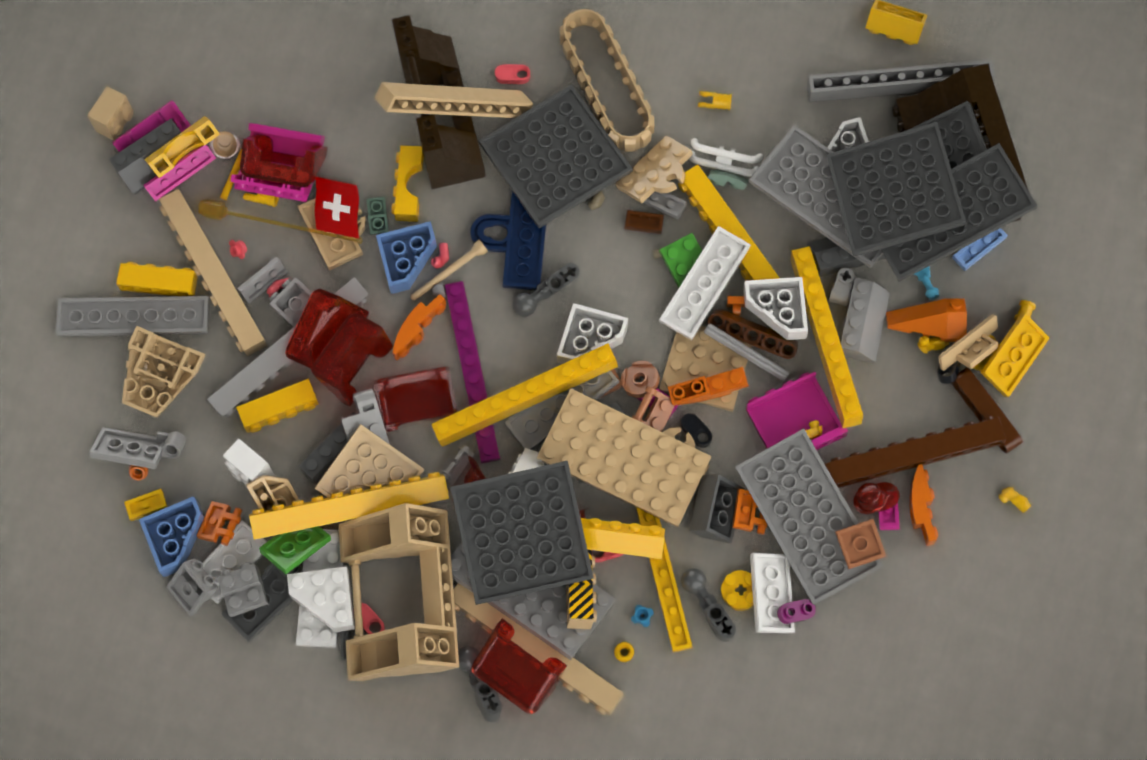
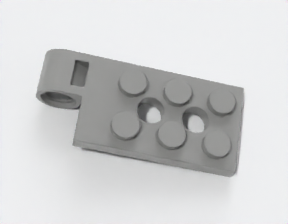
M372 388L352 394L359 413L340 418L347 442L358 426L362 424L389 444Z
M102 427L89 454L90 458L156 469L162 457L175 459L180 456L186 444V438L183 434L175 431L170 433L158 431L157 437Z

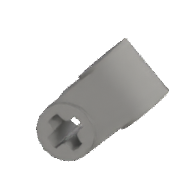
M842 268L839 270L829 302L847 307L854 280V272L851 269Z

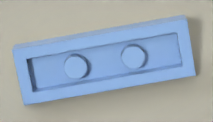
M999 228L960 249L952 258L966 271L1004 241L1008 235Z

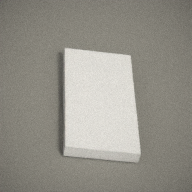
M243 520L235 527V535L229 541L228 546L220 543L202 563L204 571L215 578V584L218 588L211 599L217 605L224 598L221 594L217 577L221 576L224 570L232 569L235 571L240 569V566L244 563L256 564L263 556L259 548L267 541L264 538L254 540L252 528Z
M767 553L750 554L755 633H794V623L784 624L777 615L778 608L781 605L792 602L790 564L784 554Z

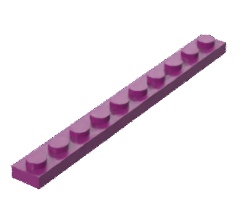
M460 281L445 284L469 406H472L487 399V393L464 283ZM493 424L475 432L481 464L500 460Z

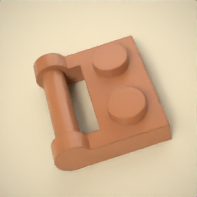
M647 386L645 389L646 394L635 416L633 415L632 418L662 432L674 406L670 397ZM654 396V397H656V398H655V400H654V402H653V404H652V406H651V408H650V410H649V412H648V414H647L645 420L643 421V420H642V417H643V415H644V413H645V411H646V409H647V407H648V405H649V403H650L652 397Z

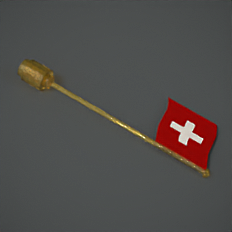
M314 176L316 181L314 210L316 229L231 212L225 207L224 202L210 199L201 200L198 208L200 215L210 219L221 221L226 215H232L358 242V244L363 242V239L359 237L358 229L360 199L357 185Z

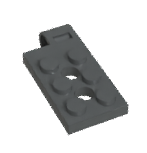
M273 563L261 575L266 596L270 598L267 605L253 609L255 616L252 619H246L244 617L245 613L230 617L227 609L221 613L249 643L293 601L289 595L287 574L283 573ZM300 565L295 567L288 574H294L298 570Z

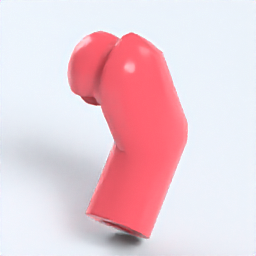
M440 243V254L435 259H431V265L436 269L442 268L449 261L447 243Z
M288 278L276 280L267 289L269 298L276 291L283 288L281 285Z

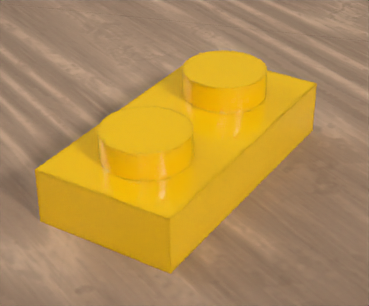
M162 489L124 502L130 521L140 519L168 507Z

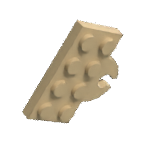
M666 135L633 167V172L620 179L615 185L618 190L641 204L654 192H672L677 187L674 182L670 181L678 179L679 183L683 184L685 172L682 165L693 153L691 149Z
M316 198L297 206L329 271L363 255L356 239L316 230L314 212ZM359 208L358 215H361L362 210ZM365 216L361 217L358 221L359 236L365 230Z

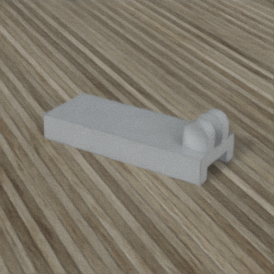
M654 192L643 202V204L677 220L681 218L687 206L686 201L669 193Z
M272 257L267 265L237 289L249 304L288 271L284 268L279 258Z

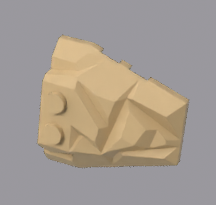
M136 326L128 343V350L130 351L129 360L126 361L128 369L127 378L124 379L122 403L158 418L198 373L206 354Z

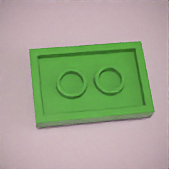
M693 233L659 250L678 288L702 253V249Z
M317 526L276 535L259 549L263 556L283 573L288 574L330 542L331 536L321 527Z

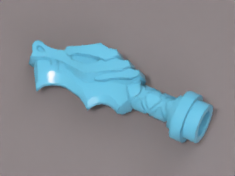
M928 266L913 275H916L918 281L923 282L927 290L925 293L926 298L934 300L939 297V290L931 284L929 279L931 278V271Z

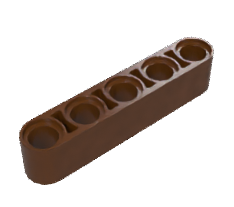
M715 309L708 319V324L714 325L733 338L782 358L791 359L797 353L799 345L796 340H786L775 330L723 309ZM719 316L722 319V322H715L713 317ZM731 324H738L740 326V329L734 330L731 327ZM749 331L757 332L758 336H750ZM773 338L776 343L769 344L766 339ZM790 345L794 350L789 352L784 346Z
M966 367L958 372L956 380L951 384L977 419L982 422V419L990 416L1000 418L1006 441L1005 444L999 445V448L1007 454L1023 443L1022 437L972 371Z

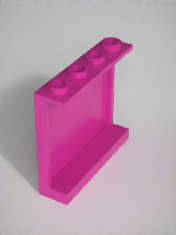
M809 372L804 373L798 380L794 382L792 380L787 381L777 390L775 388L770 389L764 396L760 398L756 396L750 399L746 405V412L766 449L802 429H810L809 422L818 420L819 425H822L823 428L822 435L811 440L816 450L846 437L848 433L847 428H842L838 417L816 379V372L811 374Z

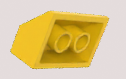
M875 0L865 29H869V32L873 34H885L889 39L896 40L898 38L904 40L903 42L908 45H914L919 42L928 15L885 1Z

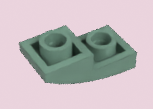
M711 170L708 175L710 182L716 186L721 185L724 187L728 181L733 188L744 190L748 184V179L726 171Z
M385 197L366 199L370 235L389 232Z

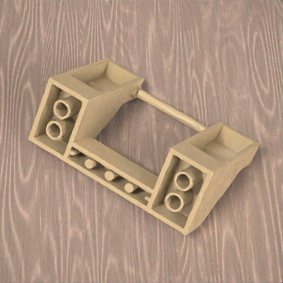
M404 503L338 524L341 562L349 563L352 572L356 636H353L354 639L346 640L348 680L363 682L379 677L436 673L459 668L447 510ZM420 555L425 624L411 623L364 635L359 573L361 562L372 559Z

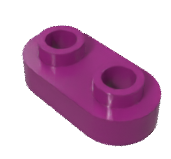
M809 599L798 600L781 605L778 608L777 615L782 623L791 624L812 618L816 613V607Z

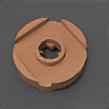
M648 361L632 363V366L628 369L626 368L621 375V384L628 396L634 398H643L646 394L645 389L647 386L657 389L660 382V375L657 369ZM640 376H643L644 380L642 382H636V379H640Z

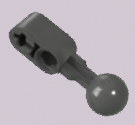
M568 263L538 284L536 290L531 294H518L512 303L514 312L521 317L532 315L536 310V303L542 299L550 298L579 276V267L574 263ZM569 270H572L573 273L565 279L562 277ZM551 279H556L559 282L558 288L551 286Z
M697 568L686 570L681 577L682 587L687 592L696 594L699 599V606L718 639L723 642L730 641L735 635L736 627L723 606L718 603L714 595H710L706 590L705 574ZM710 611H719L721 615L720 618H712L710 615ZM723 627L725 629H730L729 635L727 633H722Z
M472 646L462 647L458 651L459 668L468 672L471 677L469 682L484 719L491 723L496 722L500 719L502 704L493 684L488 681L486 674L481 673L479 669L481 663L480 652ZM487 691L489 694L482 695L480 692Z

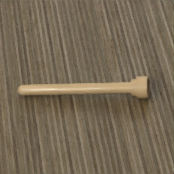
M477 240L473 243L472 250L412 293L410 296L411 300H417L432 289L434 285L439 284L476 255L483 256L488 250L480 240Z

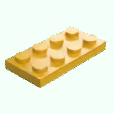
M1021 313L980 373L1004 397H1009L1050 338L1026 313Z

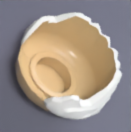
M227 131L219 132L220 135L209 142L210 150L214 155L223 159L233 157L239 151L240 141L238 137Z

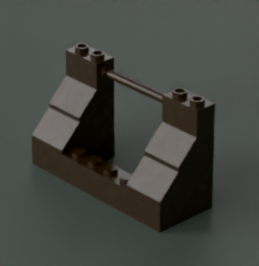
M410 15L392 19L406 84L437 86L444 84V86L464 87L451 36L412 26ZM421 114L420 118H416L432 189L486 177L471 116L451 115L454 127L437 124L435 114Z
M988 64L961 69L919 94L895 100L894 106H892V113L898 120V133L907 131L968 101L971 104L987 150L1000 143L1027 187ZM1022 217L1014 220L1013 222L1020 221Z

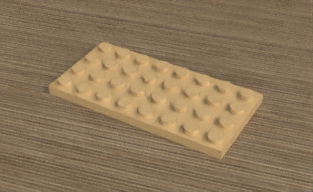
M570 388L536 459L548 465L568 461L571 476L678 527L712 456Z

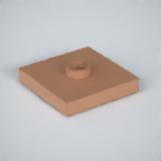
M873 519L835 531L848 570L887 557Z

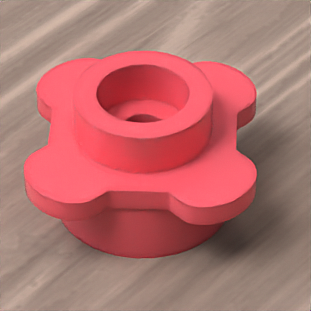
M230 240V254L233 257L244 259L247 252L245 243L241 240L236 242Z

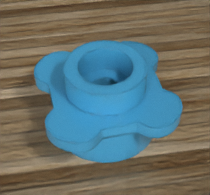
M637 605L635 606V614L631 617V621L634 624L639 623L643 627H648L650 625V617L653 616L654 612L651 608Z

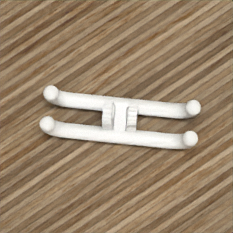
M697 138L691 139L693 149L717 156L716 161L696 157L695 152L692 151L693 155L689 160L700 166L751 177L759 166H755L753 169H746L731 165L732 161L737 160L754 164L761 162L763 159L761 153H758L756 156L736 153V149L733 148L727 151L724 149V146L714 148L699 144Z

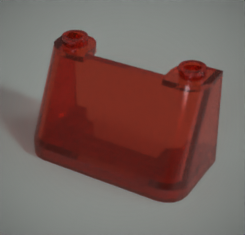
M254 134L243 138L240 171L244 176L307 187L313 183L323 165L328 147L314 145L306 151L303 157L273 152V141L269 136Z
M316 289L311 294L287 345L286 357L338 381L343 369L342 363L336 360L352 325L356 327L363 325L369 311L326 290Z
M352 313L346 317L311 367L312 374L342 403L351 407L354 402L352 394L357 393L356 389L350 385L351 381L370 355L383 358L393 348V344L382 326L360 314Z
M449 366L374 380L375 397L387 432L398 430V426L404 423L435 417L445 418L458 412Z
M502 618L475 658L471 670L475 676L524 712L529 714L536 713L554 692L567 665L554 657L546 659L543 663L511 641L515 630L510 623Z

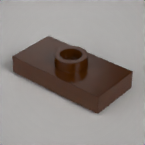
M627 210L624 229L662 234L664 215Z

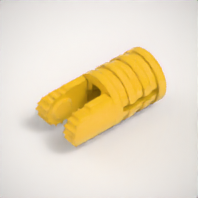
M699 91V95L702 97H713L712 104L700 102L698 107L731 110L732 94Z
M249 193L243 195L244 200L276 207L279 201V197L259 193L257 195Z

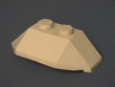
M262 475L246 484L258 509L264 508V511L271 510L272 506L284 504V507L290 506L293 501L299 500L288 478Z

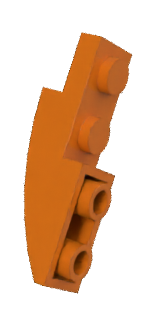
M441 294L427 306L420 302L407 316L397 334L392 353L396 361L404 358L409 353V349L414 345L416 346L421 343L424 337L422 328H426L432 322V318L444 312L447 305L445 298Z
M740 367L710 377L702 376L669 386L668 390L672 405L675 406L730 395L732 391L749 387L744 368Z
M919 464L915 470L910 487V517L913 530L921 528L926 546L934 545L938 538L936 526L933 527L931 519H933L932 511L930 508H927V506H931L935 495L932 487L929 488L927 482L929 481L928 471L923 468L922 464Z

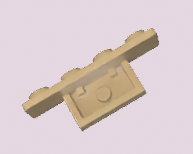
M992 314L987 319H984L982 323L970 330L969 333L956 341L946 351H943L938 357L940 369L945 371L956 361L972 369L998 348V342L988 336L998 329L996 315Z

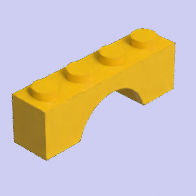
M204 116L144 160L154 174L160 178L172 170L176 163L188 152L208 144L220 134L212 122Z
M400 145V152L396 153V163H399L398 169H395L397 186L393 187V197H396L391 207V212L395 215L396 221L418 222L420 207L418 197L412 195L406 187L409 179L414 174L423 171L424 155L422 146Z

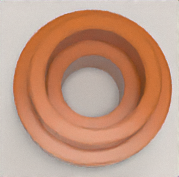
M134 465L129 467V474L134 480L140 481L148 475L149 470L146 467Z

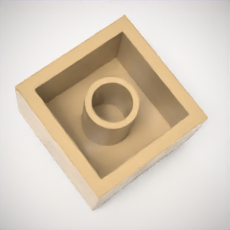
M107 86L87 116L96 132L115 140L123 132V127L127 121L131 120L134 111L126 95Z

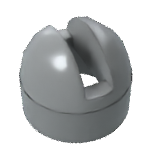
M443 283L436 284L432 288L434 297H437L439 294L444 298L446 297Z

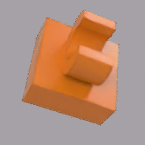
M727 296L726 307H732V313L740 316L741 307H745L744 296Z

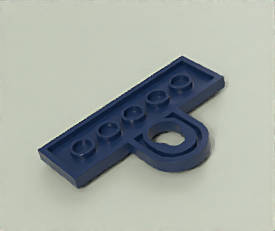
M512 191L510 215L486 214L480 216L471 226V239L473 243L480 240L488 252L506 253L503 288L536 290L542 278L546 225L538 228ZM500 226L505 228L508 234L505 239L496 241L491 237L485 236L484 230L488 227Z

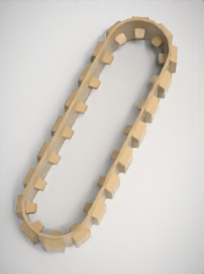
M578 9L568 14L563 19V26L560 27V45L563 46V53L566 59L570 60V67L574 75H577V81L581 89L585 90V98L588 104L592 105L594 116L600 121L601 126L620 150L633 152L644 148L651 141V135L654 134V116L651 115V107L648 101L644 100V93L640 85L636 84V77L633 71L629 69V63L625 55L621 54V47L618 41L614 39V33L610 25L605 24V18L598 12L589 9ZM583 25L592 26L600 32L601 40H605L608 46V54L612 55L616 62L614 64L616 70H620L623 76V84L627 85L631 92L629 95L631 100H635L639 108L637 110L638 114L642 115L645 120L643 122V128H645L643 132L634 136H624L614 130L612 120L609 121L605 114V106L601 105L597 97L599 96L598 91L594 90L590 83L592 80L590 75H586L582 67L584 66L583 61L579 60L575 53L577 50L575 45H571L569 41L571 39L570 31Z

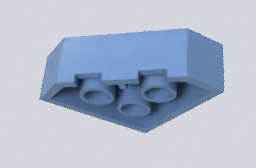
M431 221L376 235L391 294L409 290L435 251L437 244Z
M194 496L139 519L157 568L163 577L176 573L183 562L187 561L197 539V533L204 520V515L199 502Z

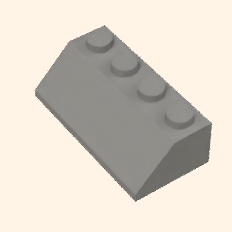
M860 278L854 279L840 341L845 357L871 363L876 361L890 296L889 291L873 281Z

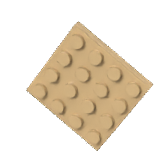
M705 326L700 327L692 341L676 332L659 389L669 394L668 387L702 376L710 377L743 367L745 370L748 360L705 334ZM740 341L741 343L745 344L746 346L752 348V345H750V344H748V343H745V342H743V341ZM739 390L732 391L730 395L699 403L733 412Z
M360 424L317 483L315 489L329 498L332 493L343 492V494L351 493V489L355 488L367 490L374 484L386 486L389 485L390 481L394 480L406 482L409 481V477L420 476L425 469Z

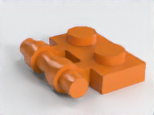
M739 489L737 492L732 528L751 532L753 531V526L756 525L758 526L757 534L764 535L765 528L768 525L761 512L759 518L755 517L756 508L758 507L748 490Z
M211 501L197 537L216 543L219 536H222L223 538L220 543L228 546L229 541L235 535L236 525L241 521L240 516L243 510L236 507L233 513H229L231 510L229 505ZM226 520L229 521L227 528L223 529Z

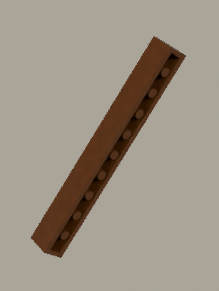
M990 416L982 419V422L975 423L971 421L963 424V427H948L941 433L934 431L927 433L922 438L911 437L903 443H889L884 448L873 447L868 450L869 452L862 454L861 452H854L849 455L850 457L843 459L842 457H836L831 459V462L824 464L837 487L841 488L916 468L919 464L924 466L1005 444L1006 436L1000 418Z

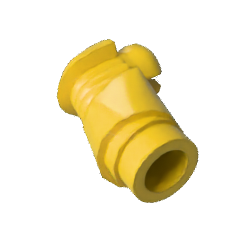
M922 336L919 338L917 345L922 353L927 354L929 351L943 350L949 345V342L940 341L941 338L939 337L928 338L927 336Z
M819 421L809 422L810 429L805 431L810 440L821 436L823 428L822 425H819Z
M1014 487L1002 489V493L998 496L1003 503L1010 500L1022 513L1032 506L1028 498L1015 491Z

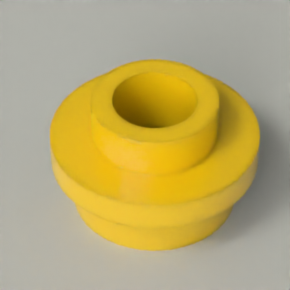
M621 642L615 647L614 655L618 661L628 662L634 656V648L627 642ZM626 649L628 654L626 656L621 655V650Z

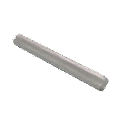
M708 324L705 328V334L781 381L787 378L789 374L787 370L712 324Z

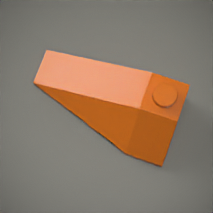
M945 298L886 312L887 328L906 333H922L923 336L928 338L931 335L941 338L940 341L956 342L967 334L965 298Z

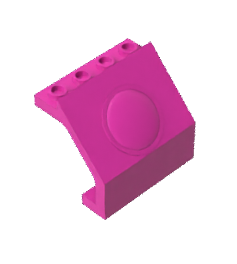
M171 100L112 141V143L120 152L169 119L173 120L181 132L191 125L174 101ZM207 145L197 147L182 157L172 170L160 178L155 176L143 186L156 202L211 163L216 157Z
M249 123L248 130L251 133L248 150L239 173L231 175V182L235 183L234 189L307 202L315 180L314 176L317 175L321 164L325 136Z

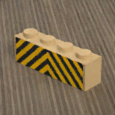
M588 550L591 567H595V556H592V550ZM593 574L594 579L566 585L568 629H591L593 622H596L597 611L593 610V604H596V592H593L596 574Z

